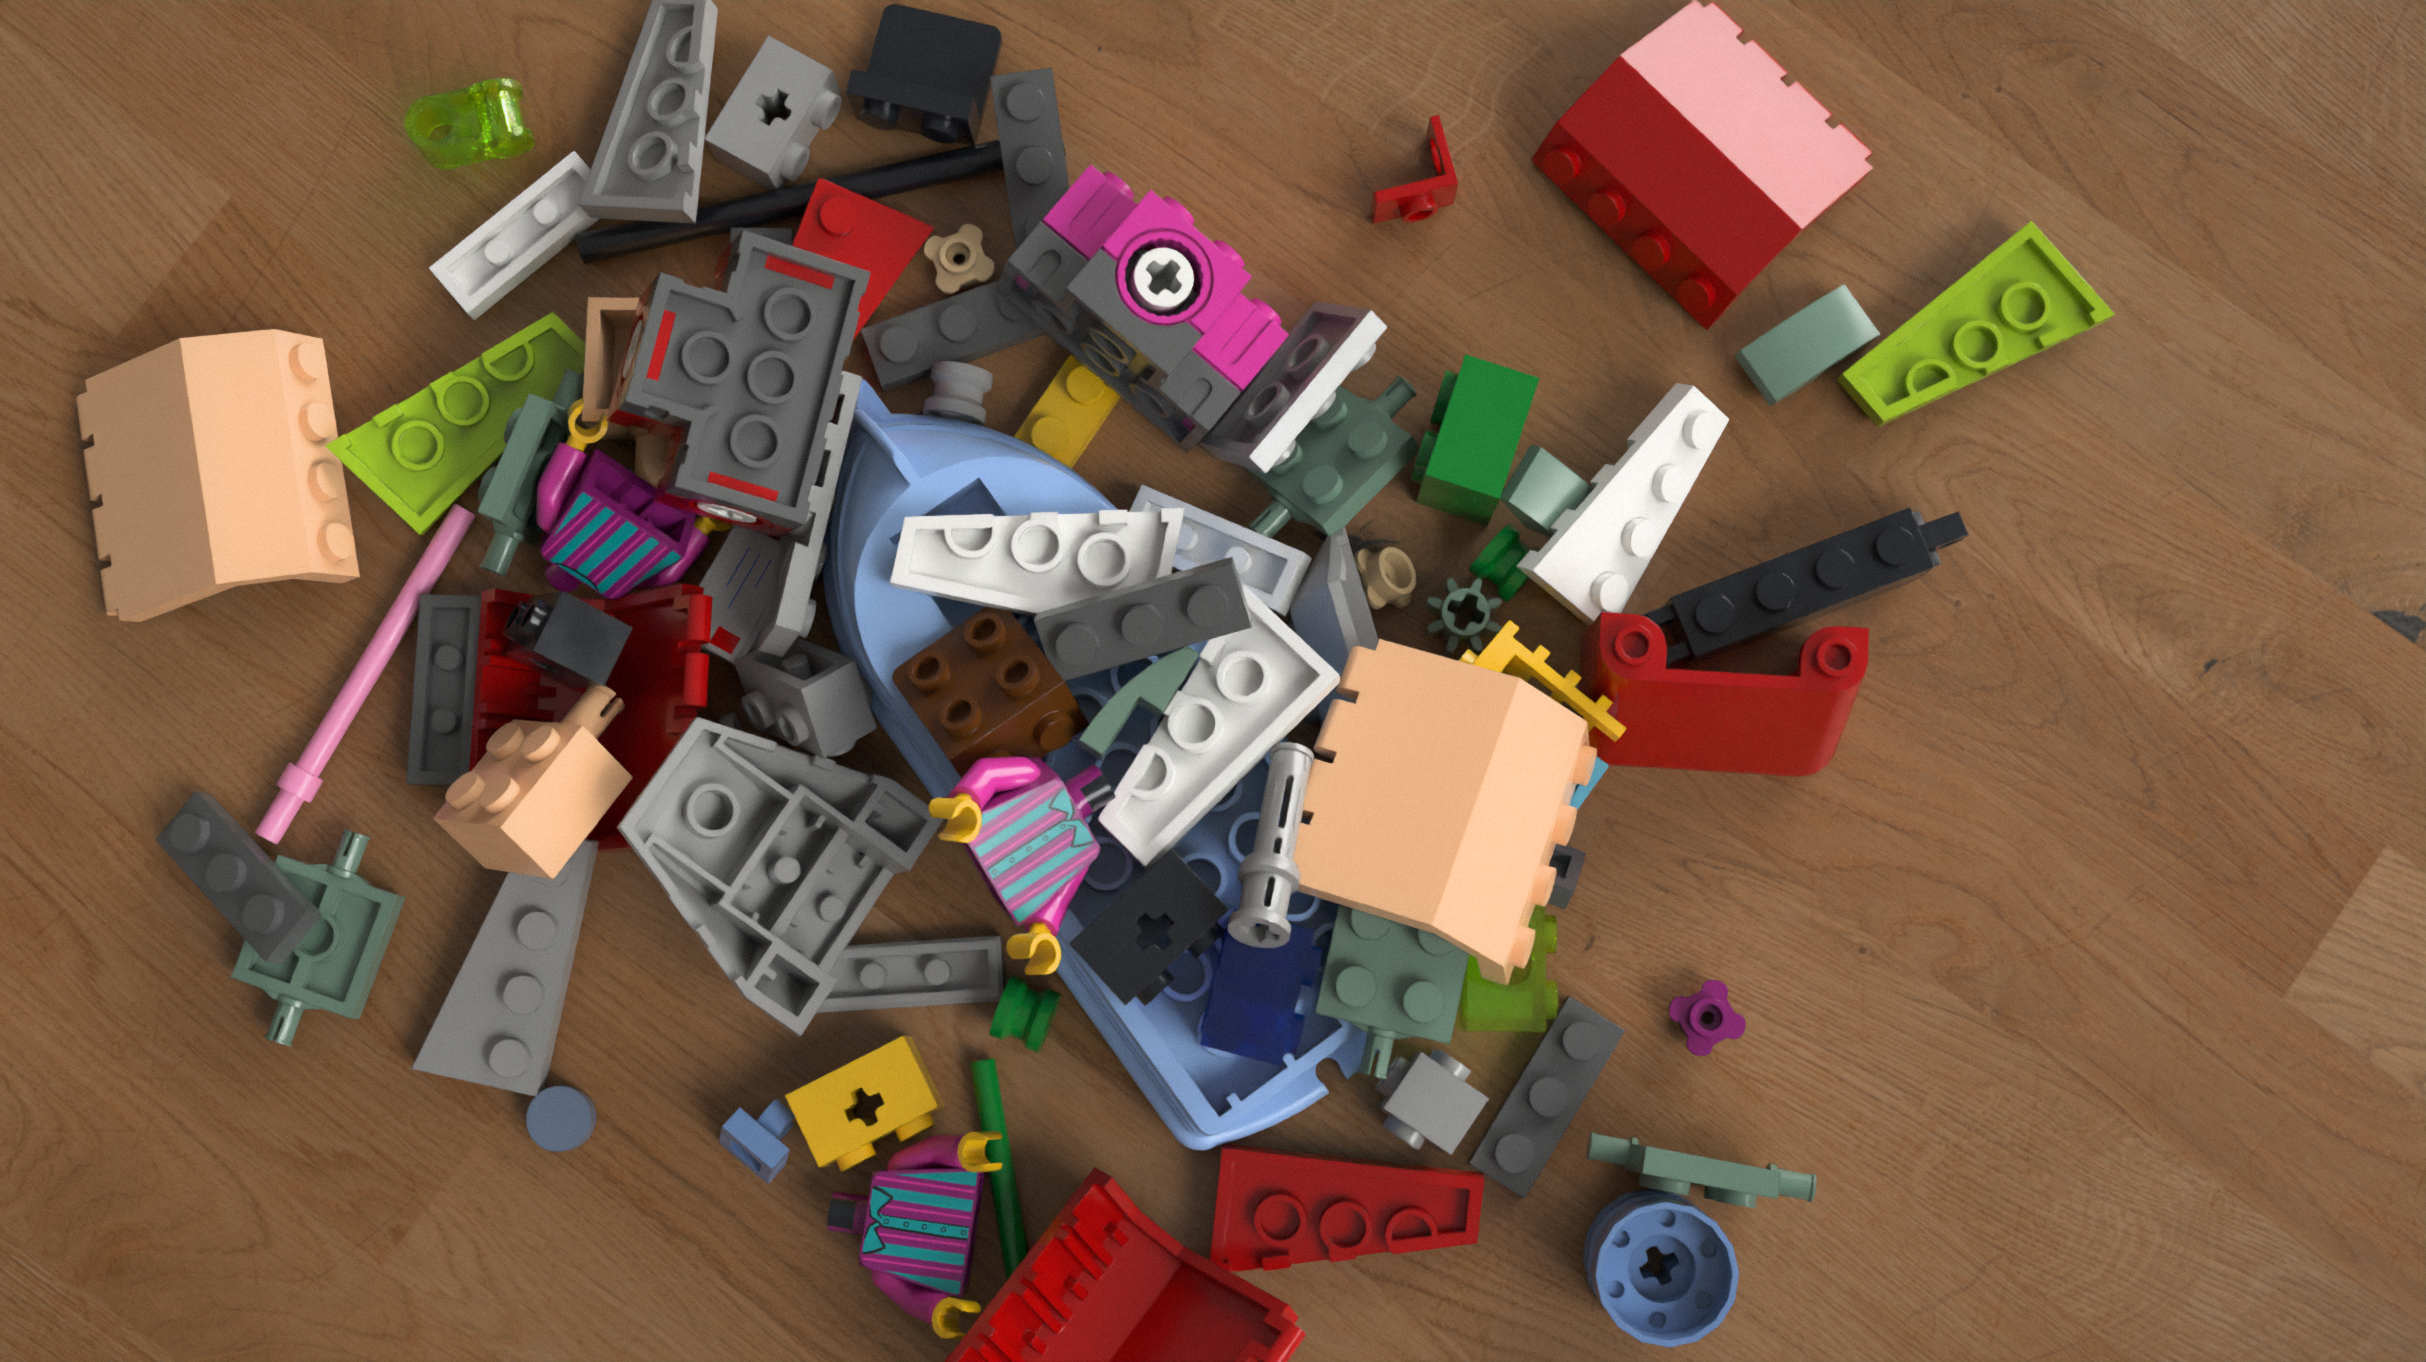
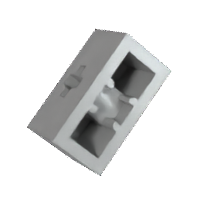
M768 35L705 136L704 140L716 161L769 190L784 188L788 180L795 181L807 165L810 156V149L808 147L820 128L823 130L829 128L840 110L842 102L840 97L841 91L833 71ZM787 113H788V114H789V117L786 119V121L783 120V118H784V117L787 115ZM774 117L775 119L769 124L768 121Z

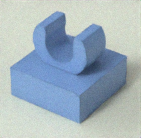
M777 1099L765 1109L757 1120H754L739 1107L722 1126L719 1144L766 1184H769L786 1165L790 1149L780 1141L793 1127L792 1121L795 1116L793 1112Z

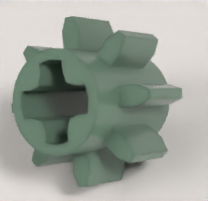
M1449 578L1445 583V593L1447 595L1445 601L1429 597L1425 608L1432 613L1438 614V619L1427 627L1425 634L1427 637L1440 634L1448 642L1445 647V655L1450 656L1457 646L1468 645L1469 650L1478 656L1482 651V642L1479 638L1481 634L1495 637L1502 629L1498 623L1489 620L1490 614L1500 607L1502 603L1501 598H1492L1487 601L1479 592L1482 587V579L1477 578L1472 583L1471 588L1458 589L1457 583L1452 578ZM1461 605H1467L1473 609L1471 619L1474 622H1470L1465 630H1460L1453 626L1455 615L1451 612L1457 613Z

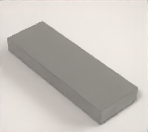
M1002 936L846 946L829 972L838 981L816 1013L999 1002L1005 989Z

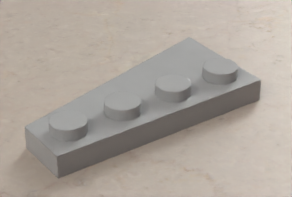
M843 370L841 375H844L833 419L828 422L824 438H827L817 480L811 486L808 501L811 503L805 525L779 537L758 650L781 657L785 655L798 636L802 638L807 637L815 616L816 601L809 599L813 580L816 581L818 579L826 557L827 544L823 543L824 534L837 498L836 485L862 381V376Z

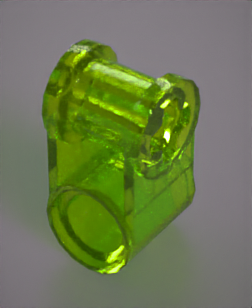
M510 78L488 79L471 87L424 96L417 99L408 108L404 117V128L410 140L430 165L441 170H452L490 159L515 157L528 152L535 146L533 132L525 128L519 103L524 97L522 85L517 80ZM452 125L450 133L445 138L439 141H428L430 133L436 127Z

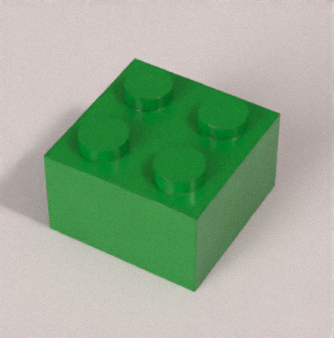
M1467 354L1464 356L1459 374L1446 370L1430 423L1441 426L1439 433L1426 429L1410 479L1412 482L1421 484L1416 503L1488 526L1501 497L1540 378Z

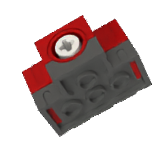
M743 230L718 258L713 277L716 279L714 289L705 286L702 288L694 287L683 283V279L662 272L658 274L639 298L606 421L625 427L630 425L647 429L649 434L669 439L664 462H667L663 477L658 481L653 502L776 538L805 525L811 503L808 501L811 486L817 480L827 438H824L828 422L833 419L844 375H841L844 360L850 354L860 312H857L860 298L866 292L870 271Z

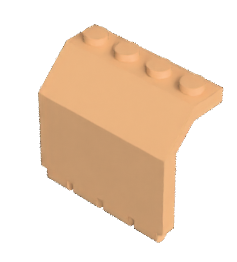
M277 329L179 338L85 380L87 392L76 397L81 440L84 442H94V446L83 451L89 497L91 501L103 502V506L92 510L98 560L111 561L112 565L100 571L106 615L119 616V621L142 622L235 586L288 579L345 583L360 577L343 465L325 447L326 444L338 438L323 339Z
M1379 639L1376 650L1353 646L1336 691L1344 697L1356 700V703L1339 699L1331 701L1313 748L1319 755L1334 761L1331 764L1313 759V764L1310 767L1302 817L1311 820L1310 825L1300 822L1293 859L1301 873L1299 889L1297 891L1434 933L1476 957L1483 979L1507 986L1514 966L1524 969L1530 957L1535 939V930L1528 928V924L1535 904L1545 907L1550 898L1555 882L1556 868L1550 867L1549 863L1555 845L1566 846L1572 834L1577 808L1569 805L1576 784L1587 786L1594 769L1597 748L1589 746L1588 723L1518 677Z

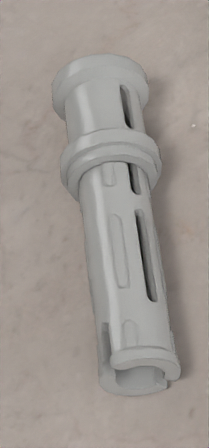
M1283 742L1272 747L1270 753L1271 762L1260 808L1253 853L1249 854L1239 866L1238 880L1243 887L1238 910L1229 916L1228 932L1239 942L1253 947L1277 948L1284 946L1290 939L1291 925L1286 919L1290 895L1299 889L1301 877L1298 866L1293 859L1302 820L1309 771L1314 759L1311 750L1297 743ZM1285 795V800H1284V805H1283V811H1282V816H1281V821H1280V827H1279V826H1278V823H1279V818H1280V812H1281V807H1282V802H1283V796Z

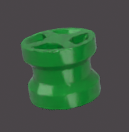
M1508 523L1479 554L1468 571L1476 578H1487L1496 586L1497 596L1505 603H1508L1530 579L1516 566L1530 550L1539 552L1541 548L1528 547L1520 540V530L1513 524Z
M1012 975L995 1011L989 1035L1001 1040L1012 1036L1022 1040L1025 1049L1039 1054L1053 1023L1062 993L1051 989L1038 992L1030 989L1025 979Z

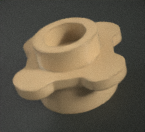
M965 224L960 227L956 234L945 238L933 236L925 243L924 254L928 260L934 262L938 273L935 282L938 289L943 293L955 294L959 289H968L979 282H987L992 278L995 265L993 260L984 254L981 246L983 234L977 226ZM956 255H964L965 261L962 264H956L954 262Z
M1387 547L1377 553H1371L1366 548L1357 551L1354 555V560L1359 571V577L1368 605L1374 609H1380L1385 604H1394L1397 608L1409 605L1411 591H1413L1416 585V572L1408 556L1396 547Z

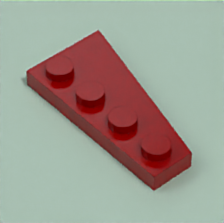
M819 177L791 246L871 272L866 292L860 298L857 312H860L854 340L935 227Z
M1225 1143L1222 1144L1210 1261L1229 1272L1262 1268L1263 1271L1291 1268L1292 1264L1330 1260V1263L1356 1259V1256L1391 1252L1392 1254L1477 1244L1485 1178L1481 1172Z

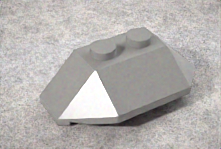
M1345 526L1331 534L1330 537H1326L1302 580L1287 614L1289 622L1287 626L1325 660L1340 677L1353 646L1376 650L1379 642ZM1336 686L1305 716L1306 722L1310 724L1318 721L1321 729L1333 699L1354 704L1356 700L1339 694L1336 691Z

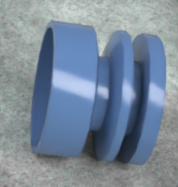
M1650 1188L1623 1193L1601 1208L1587 1230L1582 1260L1588 1285L1615 1324L1643 1343L1674 1347L1697 1342L1720 1326L1735 1302L1739 1270L1733 1245L1717 1222L1679 1194ZM1654 1246L1663 1255L1669 1254L1661 1260V1266L1664 1271L1658 1275H1653L1646 1267L1639 1268L1648 1262L1645 1251Z

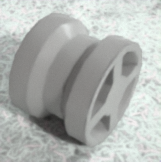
M954 361L934 362L930 372V378L935 384L933 395L925 400L923 414L957 419L984 426L987 413L982 406L984 394L992 388L993 374L985 369L966 363Z

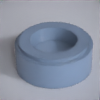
M549 1087L537 1094L530 1103L526 1115L527 1129L533 1141L546 1150L554 1152L573 1150L583 1145L592 1135L596 1125V1109L590 1097L576 1087Z

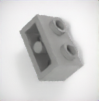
M797 637L783 657L756 649L734 661L745 692V696L742 697L743 710L750 723L760 731L763 730L787 741L792 746H798L819 757L826 758L838 756L849 751L855 746L856 740L877 729L870 708V704L873 701L872 691L866 679L859 673L856 661Z
M1437 1049V1051L1432 1050L1429 1056L1423 1052L1413 1053L1409 1060L1402 1056H1396L1387 1069V1079L1381 1078L1375 1087L1377 1091L1384 1095L1377 1108L1389 1115L1382 1125L1385 1129L1413 1148L1419 1150L1424 1141H1426L1439 1151L1452 1155L1489 1098L1465 1082L1471 1071L1440 1049Z

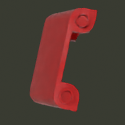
M1601 612L1581 638L1579 676L1582 678L1579 681V691L1594 703L1602 695L1606 696L1613 702L1606 712L1627 729L1614 742L1594 726L1588 732L1589 746L1597 748V757L1609 766L1789 777L1810 776L1826 767L1836 752L1866 673L1869 628L1845 626L1821 628L1811 634L1801 646L1798 667L1794 672L1787 676L1666 669V640L1660 627L1648 617L1637 614Z

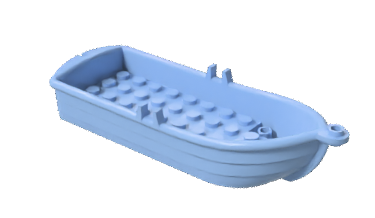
M862 378L836 485L837 498L823 539V543L827 544L826 557L822 567L826 605L841 654L856 661L859 673L870 686L873 695V701L870 704L872 713L933 799L937 797L943 798L950 794V791L961 778L892 680V675L901 664L979 612L985 606L891 586L890 580L904 518L912 516L974 514L1023 516L1036 512L1085 514L1099 513V510L1118 509L1073 469L1048 453L1018 438L988 427L957 419L931 415L891 414L873 388ZM1011 612L1046 656L1034 622L1035 617ZM1209 640L1188 646L1199 654L1196 663L1180 686L1179 691L1182 690L1200 661L1199 655ZM1179 649L1065 681L1090 724L1106 703L1130 680L1150 665ZM1137 705L1102 761L1078 747L1079 738L1086 728L1073 736L1065 746L1050 752L1041 760L1058 774L1063 783L1091 764H1095L1114 792L1142 746L1149 743L1164 719V713L1161 718H1158ZM1285 736L1279 743L1290 741ZM1271 751L1172 848L1229 911L1217 921L1226 932L1197 959L1186 949L1174 960L1167 969L1175 979L1152 1001L1144 1006L1137 997H1134L1124 1006L1069 945L1076 936L1147 872L1099 823L1098 817L1106 805L1084 818L1100 846V852L1098 857L1089 864V869L1067 909L1056 936L1061 949V960L1056 968V972L1175 1139L1180 1144L1193 1150H1209L1216 1146L1247 1137L1274 1126L1329 1094L1325 1085L1316 1076L1317 1064L1324 1058L1333 1059L1341 1073L1348 1080L1360 1068L1367 1036L1366 1032H1363L1349 1021L1315 1014L1339 904L1298 891L1291 894L1286 917L1291 925L1290 939L1284 946L1277 948L1253 947L1239 942L1228 932L1229 916L1238 910L1243 887L1238 880L1239 866L1249 854L1253 853L1260 808L1271 762ZM1285 795L1283 796V802H1282V807H1281V812H1280V818H1279V823H1278V826H1279V827H1280V821H1281V816H1282V811H1283V805H1284ZM1302 817L1301 823L1310 825L1311 820ZM1163 915L1154 922H1151L1145 916L1136 921L1142 932L1134 942L1143 951L1153 944L1162 951L1168 947L1170 943L1166 940L1164 934L1171 924ZM1378 1049L1375 1050L1374 1057L1379 1053Z

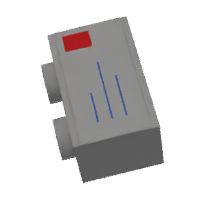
M734 525L699 586L704 587V595L713 597L710 643L703 644L700 648L736 668L735 660L758 649L778 541L765 534Z

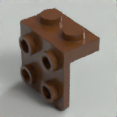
M984 607L901 664L892 675L894 684L944 752L960 778L981 758L1023 756L1028 759L1035 757L1042 759L1050 752L1065 746L1073 736L1089 726L1086 717L1063 678L1010 610Z

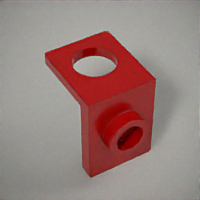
M1439 115L1429 118L1426 141L1436 177L1374 192L1370 210L1374 224L1400 217L1405 223L1418 222L1435 215L1438 212V208L1454 204L1458 180Z

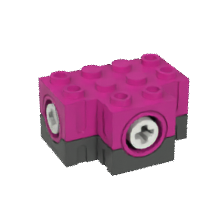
M1090 164L1043 218L1042 222L1036 226L1007 260L995 291L1021 311L1026 318L1059 346L1067 350L1078 362L1103 380L1105 385L1113 389L1124 401L1166 434L1184 452L1188 453L1209 432L1289 334L1280 327L1282 323L1281 318L1268 304L1257 298L1249 300L1240 293L1252 278L1243 269L1245 263L1241 256L1225 242L1220 240L1211 242L1193 226L1194 218L1182 204L1168 196L1161 199L1151 189L1137 204L1132 200L1134 193L1121 178L1109 171H1105L1102 174Z

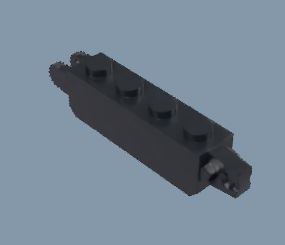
M1907 508L1675 595L1663 607L1641 616L1648 617L1660 628L1668 625L1675 645L1667 648L1666 668L1683 662L1684 667L1918 580L1934 567L1942 564L1937 553L1938 550L1959 543L1969 534L1959 511L1924 523L1920 511L1912 513L1911 508Z

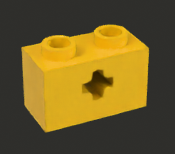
M904 1035L785 1095L818 1167L828 1166L837 1162L841 1172L877 1155L872 1143L896 1132L899 1141L902 1142L936 1125L931 1113L945 1107L913 1038ZM863 1090L868 1096L881 1095L885 1103L875 1110L878 1120L875 1124L870 1118L857 1119L853 1109L862 1104L860 1093Z

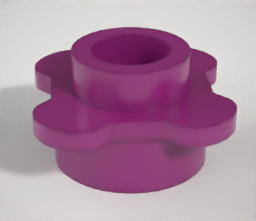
M1707 980L1702 984L1701 991L1687 998L1683 996L1675 997L1669 1004V1017L1671 1020L1678 1022L1681 1032L1687 1038V1050L1696 1056L1710 1054L1713 1045L1726 1038H1740L1746 1028L1744 1017L1735 1013L1727 1000V986L1719 980ZM1705 1011L1710 1012L1713 1016L1710 1024H1705L1701 1020V1015Z

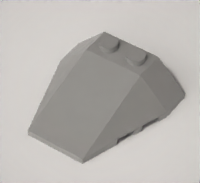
M696 717L682 734L617 828L743 999L795 1035L801 1036L838 981L829 972L892 876L911 870L944 819L931 817L929 806L892 779L877 774L869 775L835 764L836 761L817 755L803 754L778 746L777 742Z

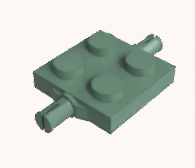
M565 369L552 402L529 393L523 408H517L511 414L504 432V442L507 445L497 467H491L484 475L478 492V500L481 504L477 512L493 523V531L495 532L482 564L480 563L479 567L506 577V572L519 543L524 542L534 547L537 546L543 532L536 522L537 485L558 443L565 444L571 433L569 431L567 414L570 406L583 397V374Z
M1398 375L1372 401L1357 397L1339 385L1335 390L1336 398L1333 404L1321 416L1308 422L1294 439L1296 441L1295 448L1283 463L1275 468H1270L1266 474L1246 468L1252 479L1269 491L1273 499L1247 525L1248 528L1268 538H1272L1291 518L1299 522L1312 524L1328 537L1344 527L1420 450L1413 436L1392 421V418L1417 395L1413 386L1406 379Z
M343 829V835L331 865H310L286 856H277L275 864L319 910L322 916L281 965L264 961L246 940L244 941L231 978L260 987L273 999L279 1001L268 1031L264 1035L265 1039L292 1046V1040L304 1009H324L351 1019H360L406 898L375 887L362 875L356 874L371 837Z
M1339 904L1315 1014L1349 1021L1363 1032H1366L1365 1046L1357 1073L1370 1076L1375 1050L1378 1049L1379 1056L1374 1077L1387 1079L1386 1074L1394 1039L1419 1037L1450 1044L1469 953L1434 933Z
M1590 1132L1588 1138L1586 1160L1592 1159L1621 1165L1625 1170L1639 1172L1638 1186L1689 1196L1690 1184L1696 1183L1705 1185L1703 1198L1755 1209L1758 1195L1778 1199V1195L1803 1199L1807 1202H1812L1815 1196L1816 1174H1805L1777 1168V1165L1773 1163H1768L1766 1169L1638 1145V1138L1630 1137L1628 1140Z

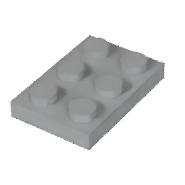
M1315 301L1288 333L1289 336L1199 443L1216 459L1265 474L1270 468L1279 466L1293 452L1296 445L1294 439L1308 422L1321 416L1333 404L1336 398L1335 390L1351 371L1362 367L1372 357L1376 350L1375 342L1386 330L1387 326L1370 309Z

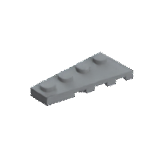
M652 0L578 203L591 218L696 224L718 8L711 0Z
M585 838L554 879L508 872L411 1069L536 1096L545 1090L599 841Z

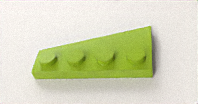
M2030 221L1847 369L1837 381L1873 423L1880 427L2101 325L2111 319L2115 313L2039 228Z
M552 312L483 352L480 357L456 371H451L430 383V386L403 402L395 404L372 417V420L336 438L326 444L325 447L419 535H423L501 458L507 445L504 442L507 422L517 408H523L529 393L552 402L565 369H570L584 375L586 343Z

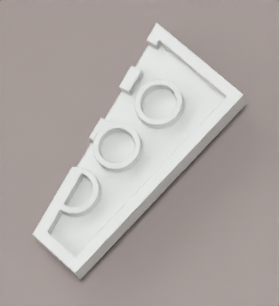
M1676 383L1627 439L1629 449L1615 465L1605 464L1590 481L1594 487L1592 492L1576 510L1566 509L1550 527L1554 533L1551 539L1539 552L1530 550L1516 567L1589 627L1601 612L1621 613L1730 419L1695 386Z
M1161 508L1160 511L1146 512L1099 510V513L1085 514L1036 512L1023 516L974 514L905 517L890 584L892 587L990 608L1010 610L1014 613L1036 617V614L1039 612L1170 575L1185 508Z
M1245 585L1242 588L1252 617V628L1213 638L1207 642L1199 655L1200 661L1182 690H1177L1164 711V719L1149 743L1142 746L1114 791L1115 799L1106 804L1098 817L1101 826L1147 871L1170 851L1272 750L1274 745L1278 744L1341 682L1340 675Z

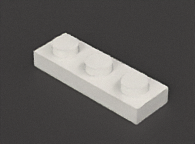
M575 151L570 153L429 267L473 320H476L576 238L578 233H583L600 219L591 218L578 205L591 169Z
M1141 485L1129 512L1160 511L1161 508H1185L1173 569L1181 572L1233 557L1241 585H1245L1271 611L1284 617L1286 616L1312 560L1310 556L1288 545L1145 485Z

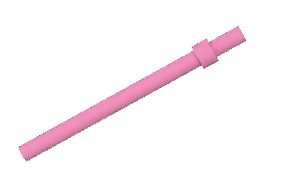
M453 504L297 763L289 762L277 781L276 785L281 789L255 830L256 834L278 844L304 800L309 803L312 802L324 782L323 779L319 778L321 772L418 614L420 594H430L476 518L473 513L457 504Z

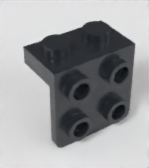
M899 4L887 6L881 17L867 72L854 69L851 71L846 94L856 119L877 129H900L921 134L927 139L939 143L953 144L957 142L970 146L975 145L991 89L990 76H994L1003 43L1000 30L992 25Z

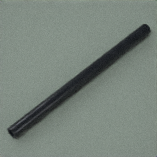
M998 139L824 179L874 200L1003 171L1004 167L1000 140ZM817 180L697 207L696 224L636 220L578 233L576 238L579 253L583 263L589 264L730 232L731 227L749 228L803 216Z

